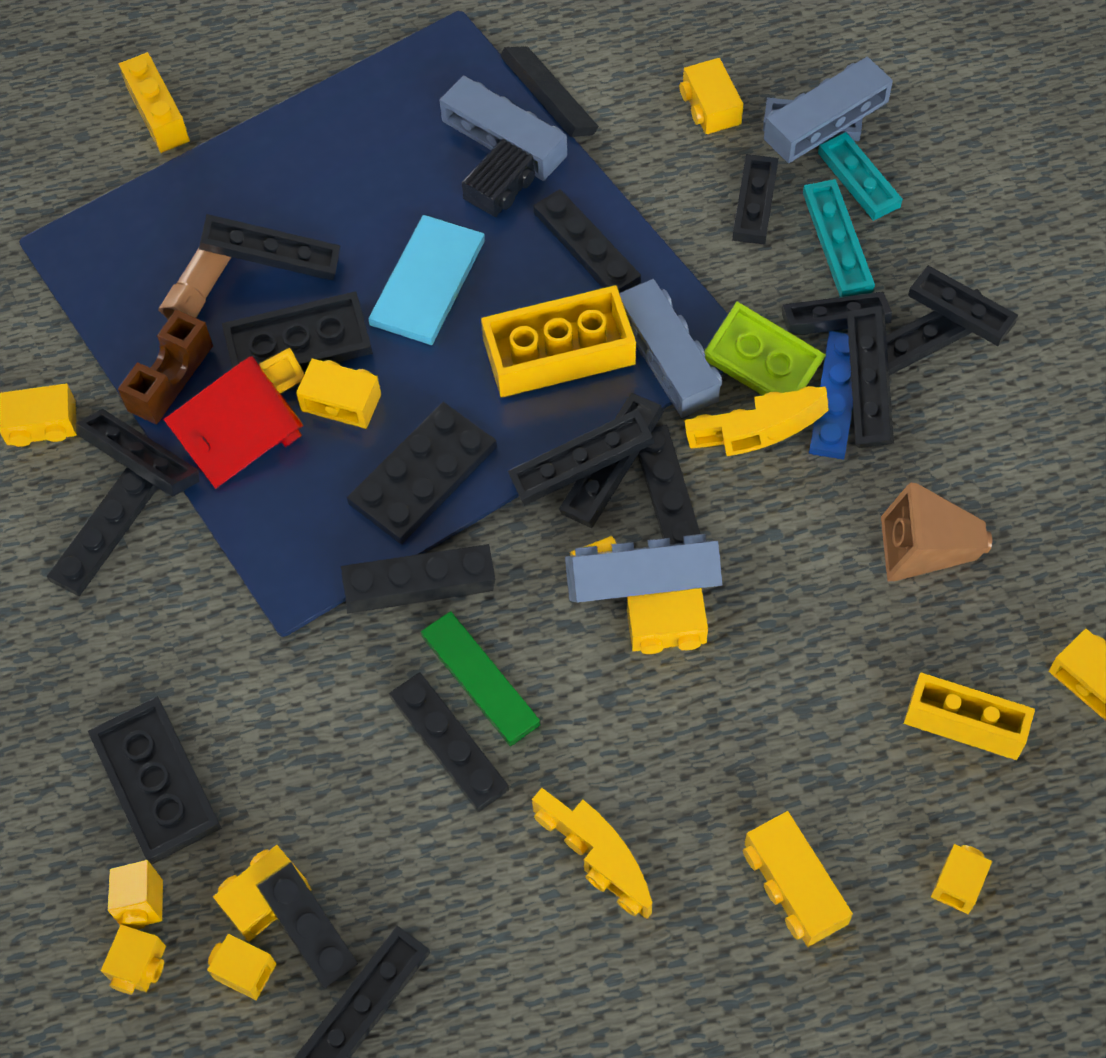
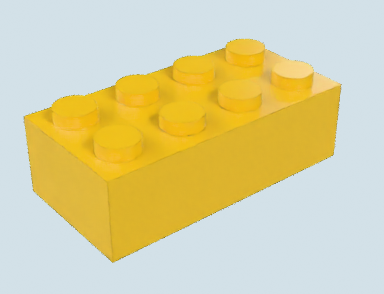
M616 285L481 318L483 341L501 398L636 365V340Z

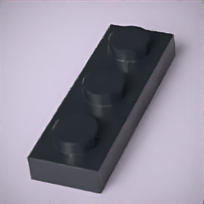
M746 154L732 241L766 244L779 158Z
M929 265L913 283L908 293L910 298L996 346L1000 345L1018 318V314Z
M884 292L789 303L782 306V316L787 331L794 336L848 329L847 311L876 306L883 307L885 310V323L889 324L892 320V311Z
M288 862L255 885L323 988H326L358 964L292 862Z

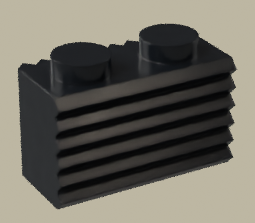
M501 139L462 181L463 199L490 215L497 217L502 212V209L507 210L511 207L515 200V195L521 191L522 187L528 188L535 177L533 156L526 151H522L521 148L512 145L510 142H506L505 139Z

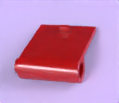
M253 356L240 362L163 419L215 489L272 447L282 443L286 448L302 436L299 429L304 426Z

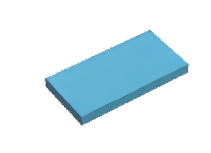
M423 215L368 318L370 326L433 345L485 242V234Z

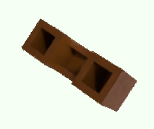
M179 310L174 311L157 335L160 350L154 364L149 368L137 362L118 388L128 412L156 425L213 347L206 323Z

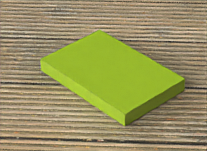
M738 301L704 351L705 359L709 364L762 396L769 392L784 393L806 387L826 356L823 352Z

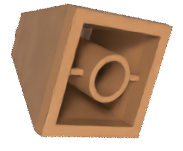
M909 483L881 516L887 581H898L975 561L983 553H988L992 547V534L986 531L985 521L917 483Z

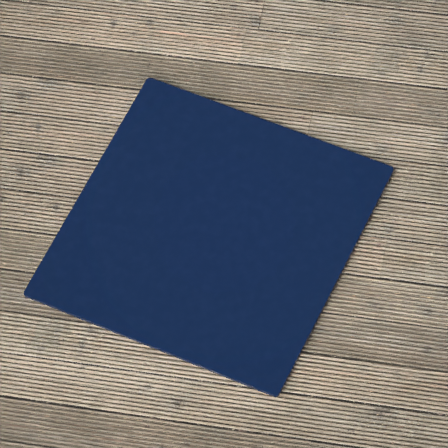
M456 11L27 234L19 241L21 248L118 394L119 386L137 362L150 368L158 357L160 343L157 335L168 321L159 311V307L198 250L206 214L340 245L333 281L231 257L205 299L206 303L196 317L206 323L213 347L157 425L132 414L148 438L199 470V482L183 492L277 634L282 637L290 635L345 601L341 566L428 552L519 497L508 473L509 470L614 420L631 393L660 404L663 410L672 405V402L637 346L636 365L500 397L483 341L481 318L603 288L534 214V204L561 189L641 274L640 284L654 279L661 290L665 289L668 292L675 313L677 315L681 314L684 317L693 341L698 340L704 351L728 316V313L574 137H570L504 62L501 54L463 11ZM463 75L474 82L482 83L488 90L500 97H506L512 104L525 111L532 112L538 119L551 126L558 127L567 135V157L544 181L535 176L528 188L522 187L521 191L515 195V200L511 207L507 210L502 209V212L497 217L464 200L462 181L491 150L444 123L441 117L439 100ZM423 215L485 234V242L433 345L370 326L368 319ZM356 291L373 354L337 363L342 367L353 370L364 369L378 376L381 397L367 429L301 411L296 394L299 383L282 392L281 395L304 426L299 429L302 436L286 448L282 443L272 447L215 489L163 419L232 369L222 323ZM716 368L720 375L724 373L723 371ZM442 402H445L493 437L497 442V448L401 545L350 506L347 497Z

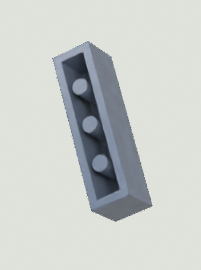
M868 56L857 63H851L836 76L823 80L816 88L806 94L798 95L793 102L781 109L772 111L766 117L764 140L789 164L888 103L893 80Z
M463 75L439 100L441 117L444 123L490 150L501 139H505L506 142L521 148L522 151H526L533 156L535 176L542 181L567 157V135L561 129L538 119L532 112L525 111L512 104L506 97H500L480 82H474Z
M652 279L619 293L636 340V346L680 417L683 418L719 402L720 386H722L721 376L714 366L710 367L707 363L705 352L698 340L693 341L684 317L681 314L677 315L675 313L668 292L665 289L661 290L656 281Z
M706 534L683 536L684 543L670 544V538L647 540L648 547L634 548V542L611 544L612 551L598 552L597 546L575 548V555L565 556L569 601L586 602L722 586L718 541L706 540Z

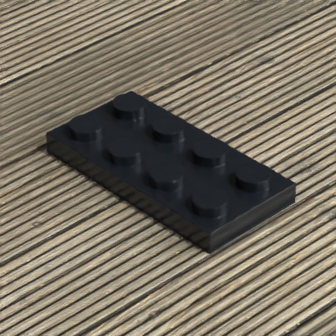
M356 291L222 323L232 368L251 356L260 364L288 348L292 350L303 371L307 370L312 358L320 361L330 360L337 363L373 354Z
M442 402L347 497L348 504L402 545L497 448V442L489 434L445 402Z
M158 696L88 730L89 736L141 850L151 865L222 829Z

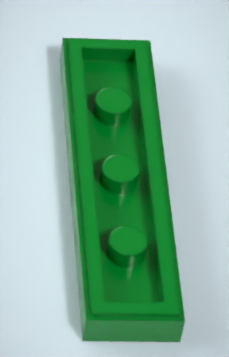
M451 611L421 631V636L510 747L541 725L540 719Z

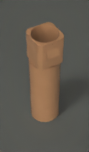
M198 248L181 277L172 286L160 305L159 311L168 320L175 310L196 318L206 303L205 299L231 257L199 250Z

